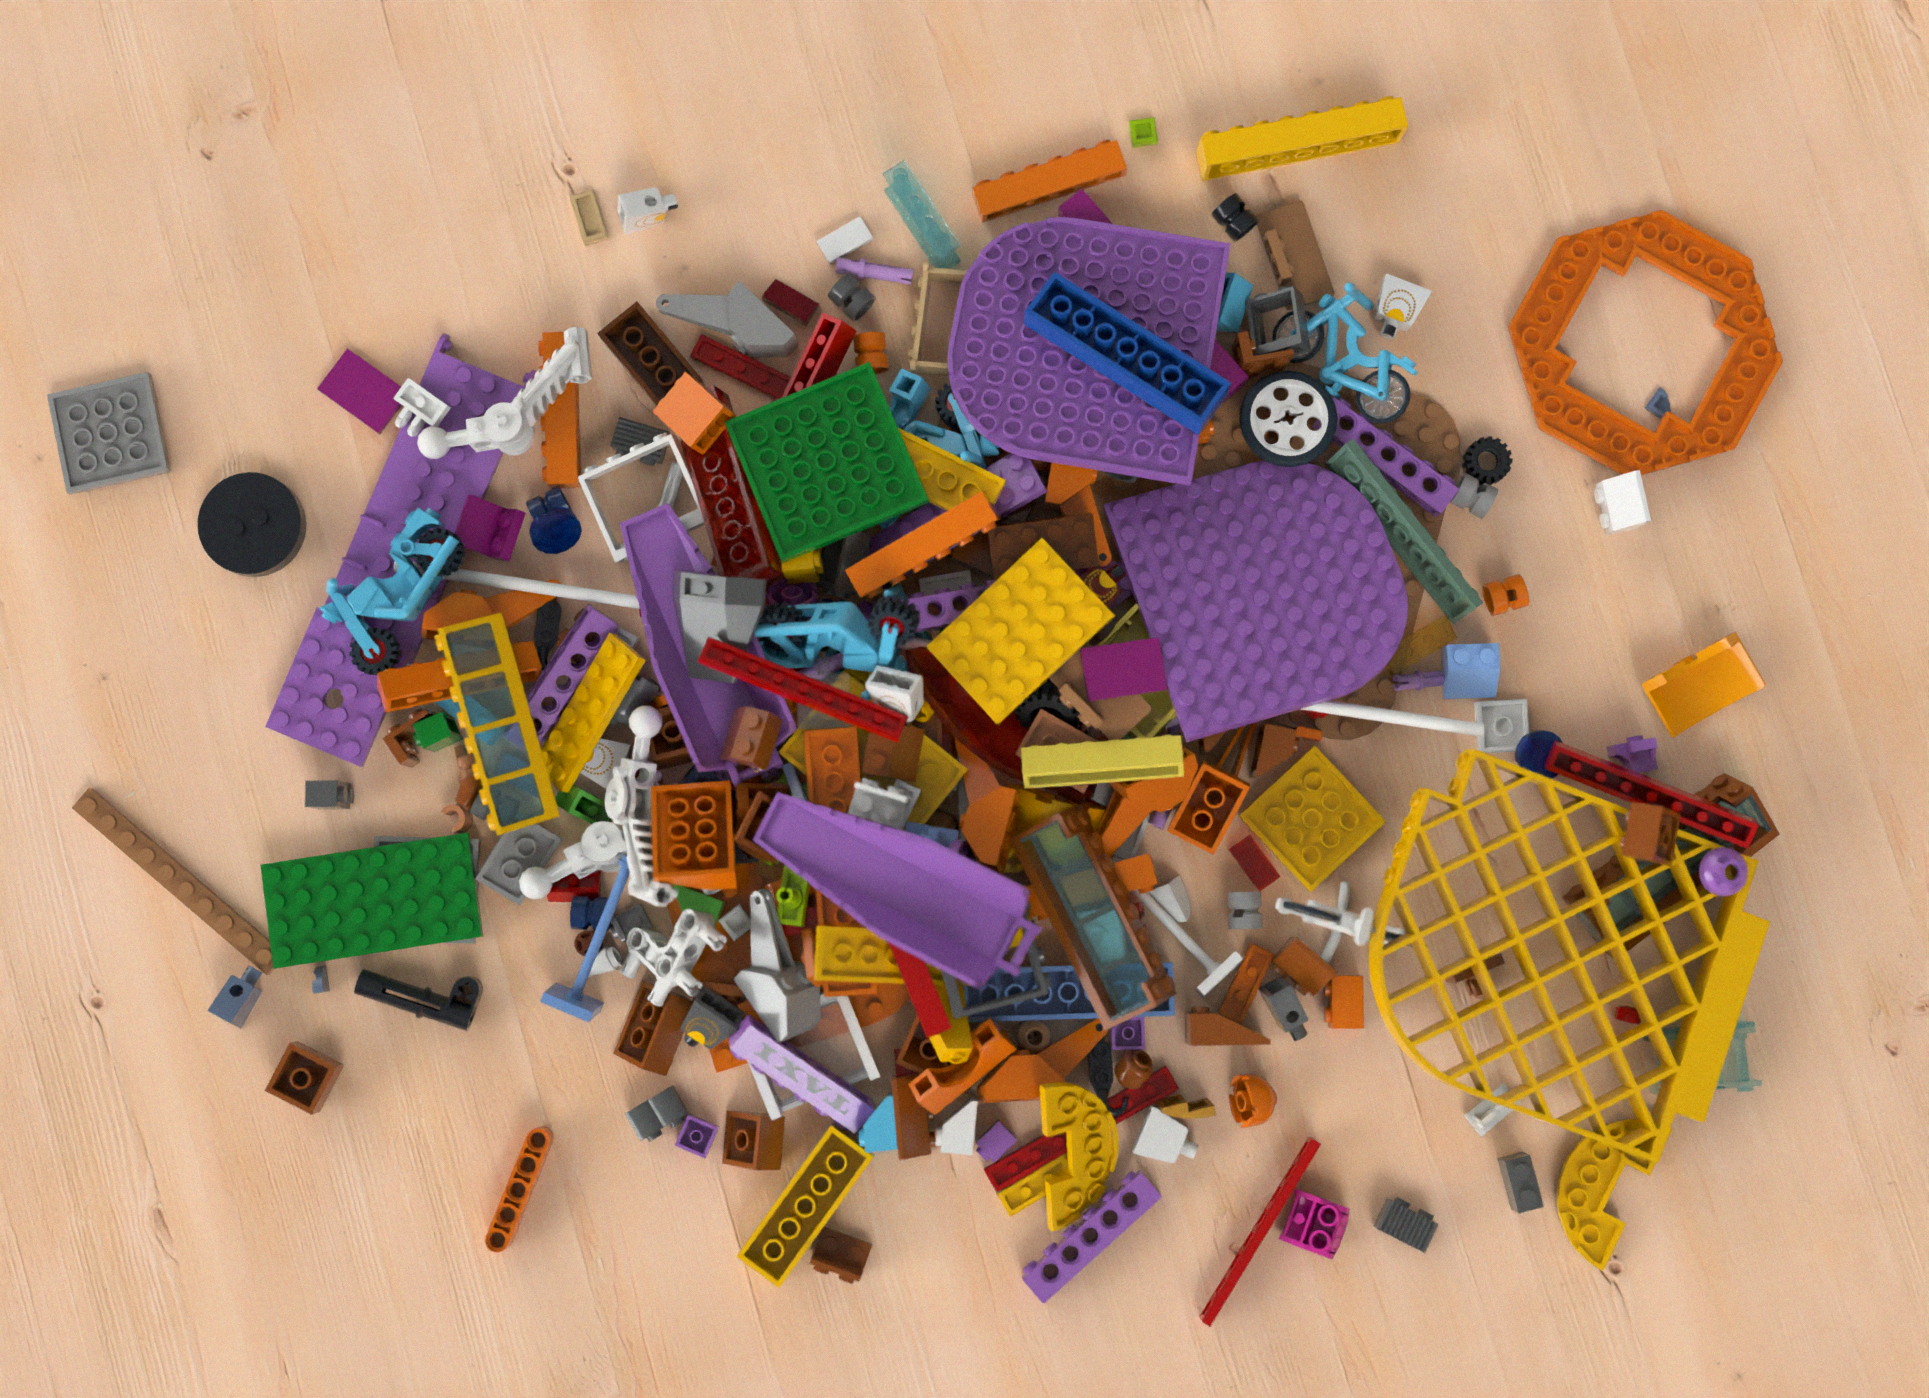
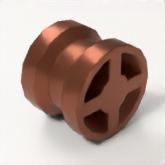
M583 931L576 936L574 947L580 955H586L595 931ZM602 941V944H601V946H600L599 951L602 950L603 941Z

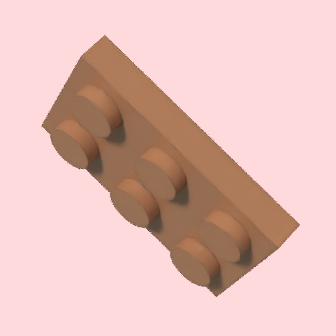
M1041 708L1015 755L1022 758L1021 748L1032 745L1050 746L1059 743L1075 744L1085 741H1100ZM1089 784L1069 786L1084 794Z

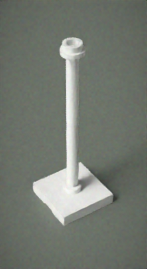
M1116 855L1112 858L1113 862L1122 861ZM1138 889L1132 891L1207 969L1206 973L1209 977L1196 990L1203 998L1241 963L1243 958L1236 951L1222 964L1218 961L1215 963L1148 892L1139 894Z

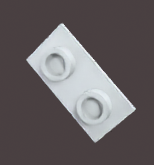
M1503 1083L1492 1094L1497 1097L1510 1089ZM1483 1099L1464 1117L1482 1137L1513 1110ZM1519 1100L1514 1102L1517 1105L1521 1104Z

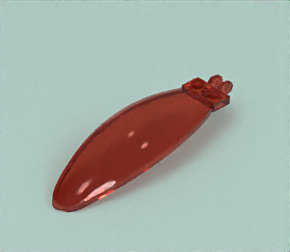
M919 646L909 649L906 654L908 669L910 673L922 676L923 697L946 728L966 748L984 762L1004 774L1024 782L1022 758L1015 755L1028 731L1027 728L1020 725V721H1017L1015 710L997 725L927 647ZM1095 783L1089 784L1084 794L1069 785L1041 787L1058 791V795L1078 805L1082 804L1084 799L1089 803H1093V805H1101L1090 799L1091 794L1094 792Z

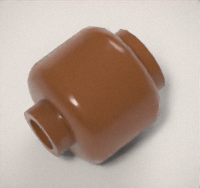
M1129 1050L1125 1052L1114 1067L1118 1082L1123 1087L1130 1089L1142 1087L1153 1073V1064L1150 1056L1142 1050Z

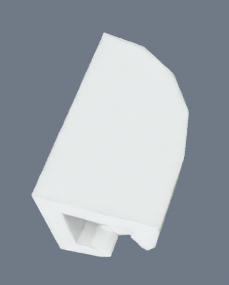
M1180 876L1170 879L1167 884L1159 887L1156 886L1153 891L1148 892L1177 923L1186 922L1190 917V899Z

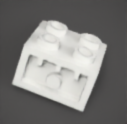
M863 779L862 783L856 782L849 814L900 828L909 797L904 796L905 791L891 786L888 787V791L878 789L879 783Z

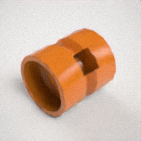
M864 332L855 335L853 338L854 352L859 354L855 358L856 367L870 362L875 374L887 372L889 370L888 356L883 353L885 348H887L885 333Z
M1520 574L1504 578L1503 583L1497 580L1483 585L1484 601L1492 616L1508 612L1509 607L1516 610L1529 606L1527 586Z

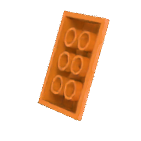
M731 781L651 786L653 880L706 890L737 888Z

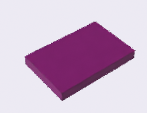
M348 348L317 388V390L378 434L382 433L402 406V404L393 399L401 386Z
M1159 637L1080 649L1088 702L1167 690Z

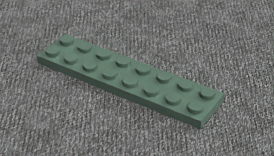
M1354 439L1347 442L1325 463L1333 473L1352 484L1371 504L1382 523L1393 550L1452 624H1455L1483 603L1476 590L1471 588L1463 578L1461 571L1451 563L1445 551L1436 544L1429 531L1421 525L1411 508L1405 505L1397 495L1395 488L1386 481L1380 469L1370 461L1364 449Z

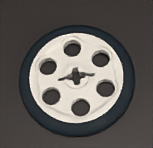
M1285 370L1264 376L1251 386L1243 399L1239 422L1247 445L1257 456L1277 466L1295 467L1316 460L1327 450L1337 430L1338 416L1333 398L1321 382L1302 372ZM1276 388L1285 389L1288 395L1287 399L1284 401L1276 400L1273 396L1274 390ZM1303 393L1311 395L1313 399L1312 405L1307 407L1299 403V395ZM1258 407H1267L1270 411V417L1266 420L1259 419L1256 415ZM1287 412L1289 416H1297L1293 419L1292 425H1289L1287 421H1280ZM1309 418H1317L1321 423V428L1317 431L1310 430L1307 427V420ZM1267 431L1276 432L1278 442L1268 444L1264 439V434ZM1294 436L1302 438L1304 442L1303 448L1300 450L1293 449L1289 443L1290 438Z

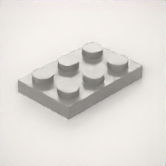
M517 811L510 823L527 819L528 817ZM538 823L504 833L480 868L475 879L516 904L521 905L526 897L521 892L519 885L522 873L528 868L535 866L544 868L562 841V838Z

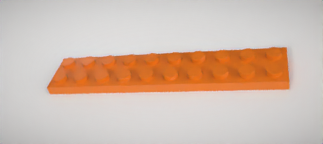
M857 727L804 731L809 802L849 814L856 789L854 787L855 783H862ZM816 889L818 926L866 928L848 912ZM823 981L824 997L878 993L877 983Z

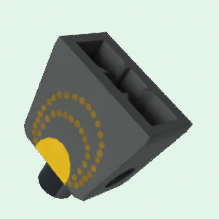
M1280 976L1258 989L1277 1025L1285 1033L1289 1032L1294 1041L1300 1040L1308 1034L1303 1026V1023L1308 1021V1017L1290 983Z
M703 985L681 1026V1030L686 1033L684 1040L691 1047L701 1043L708 1049H712L737 1031L745 1013Z

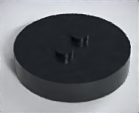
M239 473L222 480L207 494L198 515V534L205 552L219 566L241 576L262 577L281 570L296 557L305 539L306 517L300 500L285 484L262 473Z

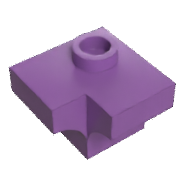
M1642 735L1628 737L1627 743L1607 747L1608 757L1619 759L1623 767L1638 773L1658 769L1656 762V749L1658 748L1656 737L1643 739Z

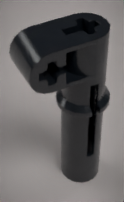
M366 969L361 971L354 989V994L414 1013L418 1019L426 1017L464 1031H468L472 1024L483 992L480 980L472 976L458 979L452 988L450 997L432 992L430 987L423 989ZM469 983L471 984L470 988L474 991L468 994L466 999L472 1000V1005L455 1000L456 996H465L466 991L462 987ZM388 989L439 1006L440 1009L388 993L386 990Z

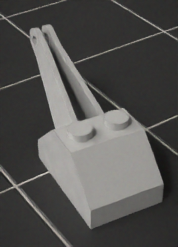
M740 281L729 291V295L662 294L656 300L658 310L664 315L731 336L730 339L734 342L733 346L743 355L747 352L751 357H788L798 347L795 334ZM668 302L669 305L664 307L663 304Z
M764 888L754 891L750 896L751 967L741 970L734 978V981L777 1042L780 1043L813 1029L821 1020L820 987L817 988L806 978V970L803 963L793 960L775 908L772 893Z

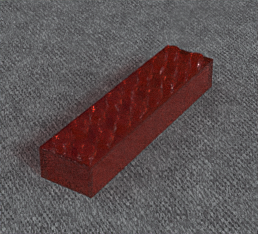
M715 385L707 388L734 413L728 394ZM727 427L704 455L692 449L680 438L720 576L765 579L767 582L783 574L774 542Z

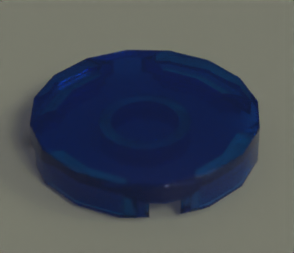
M565 508L549 509V512L544 515L543 513L539 514L533 520L529 529L532 544L538 551L546 554H558L567 551L577 543L582 532L577 516Z
M1540 729L1530 734L1527 733L1517 744L1515 761L1519 767L1553 779L1559 774L1546 770L1545 761L1554 741L1563 743L1561 738L1553 732Z

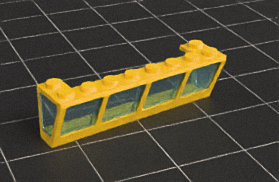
M502 612L438 628L439 634L434 636L438 651L444 650L446 660L442 661L446 677L451 676L454 686L449 687L453 702H459L461 712L457 713L460 727H466L469 738L464 739L468 754L473 753L476 763L471 765L475 779H481L483 789L479 790L482 804H488L490 813L486 817L490 831L496 830L498 836L559 817L560 813Z

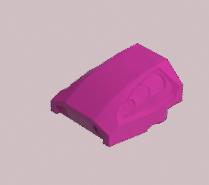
M1296 1189L1289 1217L1279 1239L1333 1259L1346 1230L1350 1208Z

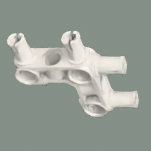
M686 909L674 927L675 931L668 943L667 938L658 931L638 927L632 928L627 935L629 953L619 971L625 977L633 979L641 963L656 975L657 981L648 996V1000L656 1006H663L672 987L678 985L689 996H696L700 992L698 989L702 988V984L691 975V971L707 943L714 951H719L724 947L722 943H726V937L715 929V920L712 914Z

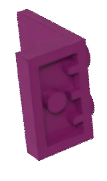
M468 495L455 534L460 537V541L469 550L495 560L510 561L526 512L518 509H506L477 496Z

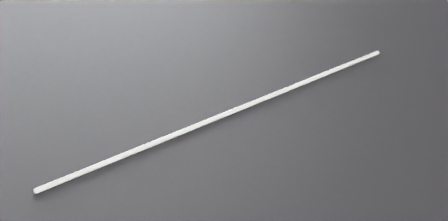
M394 562V572H397L398 565ZM413 562L423 576L426 571L417 562ZM465 569L451 572V575H445L443 578L451 581L640 609L637 596ZM913 637L910 643L907 642L905 646H901L899 643L898 648L931 653L926 646L933 640ZM1326 701L1301 709L1483 737L1485 727L1482 723L1337 701Z

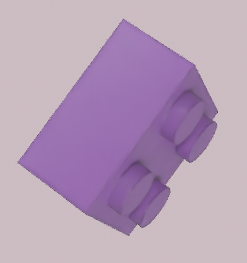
M1133 1017L1112 1027L1111 1049H1145L1144 1017Z
M688 1114L675 1146L706 1158L720 1126L695 1115Z

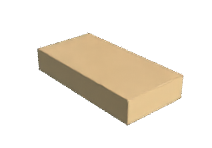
M594 189L569 196L584 245L587 246L609 239Z

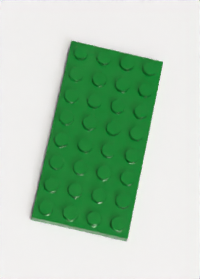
M470 833L260 865L273 969L484 937Z

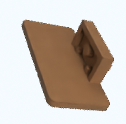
M1087 642L1081 648H1088L1093 646L1089 642ZM1080 649L1049 677L1062 694L1059 697L1060 700L1069 709L1074 706L1080 712L1077 717L1088 728L1091 725L1095 729L1098 728L1109 740H1121L1151 710L1149 703L1140 694L1088 702Z

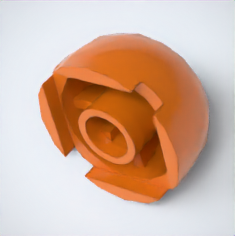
M1256 1074L1234 1076L1230 1082V1087L1234 1086V1096L1232 1094L1229 1095V1104L1236 1123L1241 1122L1243 1124L1241 1127L1247 1128L1268 1121L1277 1104V1094L1272 1089V1086L1265 1078Z

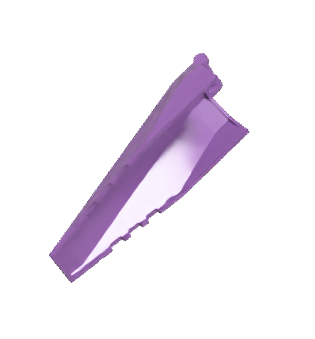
M669 503L621 522V532L639 602L653 669L698 772L728 770L736 788L737 783H742L775 767L776 769L782 768L783 763L776 748L797 729L782 696L737 679L736 683H727L689 677L673 599L675 570L700 572L699 574L716 575L712 567L700 552L698 546L690 537ZM754 633L748 652L766 659ZM747 706L771 712L783 720L767 770L761 769L756 772L753 767H749L737 773L735 766L740 764L719 758L735 708Z
M777 792L753 838L754 842L805 879L818 891L822 892L878 937L979 989L982 988L999 967L1018 977L1021 971L1019 967L1033 939L1042 930L1041 927L1024 919L1030 894L1028 889L925 837ZM1021 926L1027 930L1010 963L1003 959Z

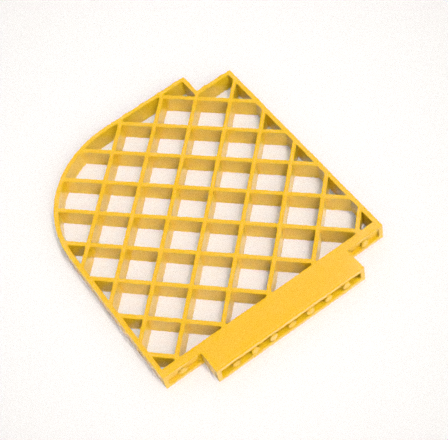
M1464 749L1456 762V767H1458L1456 775L1449 782L1447 788L1448 796L1429 788H1418L1413 793L1410 800L1411 810L1409 816L1404 819L1401 826L1403 833L1400 842H1397L1393 848L1392 857L1394 859L1391 868L1389 867L1384 874L1383 882L1385 885L1374 915L1373 927H1375V933H1371L1369 941L1370 980L1381 1017L1390 1034L1408 1057L1426 1073L1439 1081L1463 1092L1659 1163L1675 1114L1704 1123L1771 922L1743 911L1759 860L1741 854L1748 866L1747 881L1739 892L1723 897L1713 927L1702 903L1717 895L1710 893L1707 889L1697 892L1684 860L1704 850L1709 852L1716 848L1726 847L1678 829L1676 839L1691 845L1679 850L1675 843L1671 867L1653 863L1639 870L1635 859L1623 856L1621 850V839L1623 835H1626L1627 825L1620 828L1615 815L1625 819L1628 809L1479 750ZM1477 761L1490 789L1462 802L1474 763ZM1497 769L1516 777L1503 783ZM1530 781L1537 785L1548 813L1521 825L1507 791ZM1556 792L1575 800L1561 805ZM1429 798L1449 806L1448 810L1421 822ZM1494 798L1509 832L1481 845L1466 811ZM1589 804L1595 807L1607 835L1581 848L1566 815ZM1454 818L1468 852L1440 865L1425 831ZM1553 821L1567 855L1540 868L1526 834ZM1415 841L1428 871L1400 884ZM1513 841L1527 874L1499 887L1485 854ZM1612 845L1626 877L1599 890L1585 857ZM1473 860L1487 894L1459 907L1444 874ZM1572 864L1586 897L1559 910L1545 877ZM1732 864L1728 865L1724 871L1728 880L1734 879L1737 873L1736 868ZM1670 868L1684 900L1658 912L1644 880ZM1432 880L1447 914L1418 927L1403 894ZM1532 884L1546 917L1519 930L1504 897ZM1630 887L1644 920L1618 932L1604 900ZM1492 903L1506 937L1478 950L1464 917ZM1392 905H1394L1406 934L1384 944L1386 925ZM1591 907L1605 939L1578 952L1564 920ZM1689 910L1702 942L1676 954L1663 922ZM1452 923L1466 956L1437 970L1422 937ZM1551 927L1565 959L1537 972L1524 940ZM1650 930L1663 961L1637 974L1623 942ZM1411 943L1425 977L1388 994L1384 979L1383 957ZM1511 946L1525 979L1497 992L1483 960ZM1610 949L1624 981L1596 994L1583 962ZM1704 954L1692 990L1682 965ZM1471 966L1485 999L1456 1013L1442 980ZM1570 969L1584 1001L1556 1014L1543 982ZM1668 972L1681 1000V1004L1655 1016L1642 985ZM1431 987L1444 1019L1407 1037L1391 1005ZM1530 989L1544 1021L1516 1035L1502 1003ZM1629 992L1642 1023L1615 1036L1602 1005ZM1490 1009L1504 1041L1475 1055L1461 1023ZM1589 1012L1603 1043L1575 1057L1562 1025ZM1684 1016L1673 1051L1671 1052L1661 1027ZM1450 1030L1463 1062L1441 1072L1428 1062L1415 1046ZM1549 1032L1563 1064L1535 1077L1521 1046ZM1648 1035L1661 1065L1634 1079L1621 1048ZM1510 1053L1523 1084L1497 1097L1493 1096L1481 1066ZM1608 1055L1621 1086L1594 1099L1581 1068ZM1469 1073L1476 1089L1462 1084L1455 1079ZM1569 1075L1582 1106L1555 1119L1552 1117L1540 1089ZM1663 1079L1652 1114L1650 1115L1640 1090ZM1529 1096L1535 1111L1517 1105L1514 1102ZM1628 1098L1640 1128L1614 1141L1610 1136L1600 1111ZM1588 1118L1594 1133L1574 1126V1124ZM1642 1142L1640 1150L1633 1148V1146Z

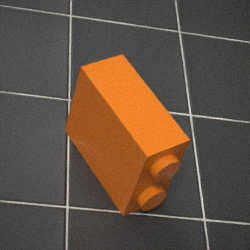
M687 372L677 379L671 390L659 401L657 407L652 411L688 446L702 455L726 428L725 421L736 416L702 383Z

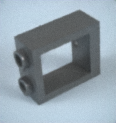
M1283 286L1278 291L1269 294H1258L1253 299L1246 300L1251 339H1254L1256 354H1253V356L1294 349V356L1311 351L1303 295L1294 286ZM1292 304L1297 334L1266 343L1262 313Z
M860 531L823 547L821 558H823L824 573L820 574V582L815 584L824 588L823 593L849 599L850 594L859 596L845 570L867 558L872 534Z

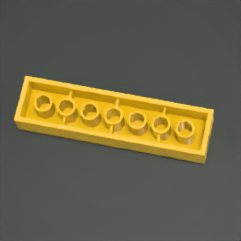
M1385 96L1380 98L1378 102L1360 101L1352 107L1335 106L1321 113L1314 110L1296 118L1288 115L1281 117L1279 121L1269 123L1268 120L1256 122L1254 126L1245 128L1243 125H1237L1224 132L1211 130L1200 137L1196 156L1202 181L1396 144L1400 142L1407 130L1408 122L1402 97Z

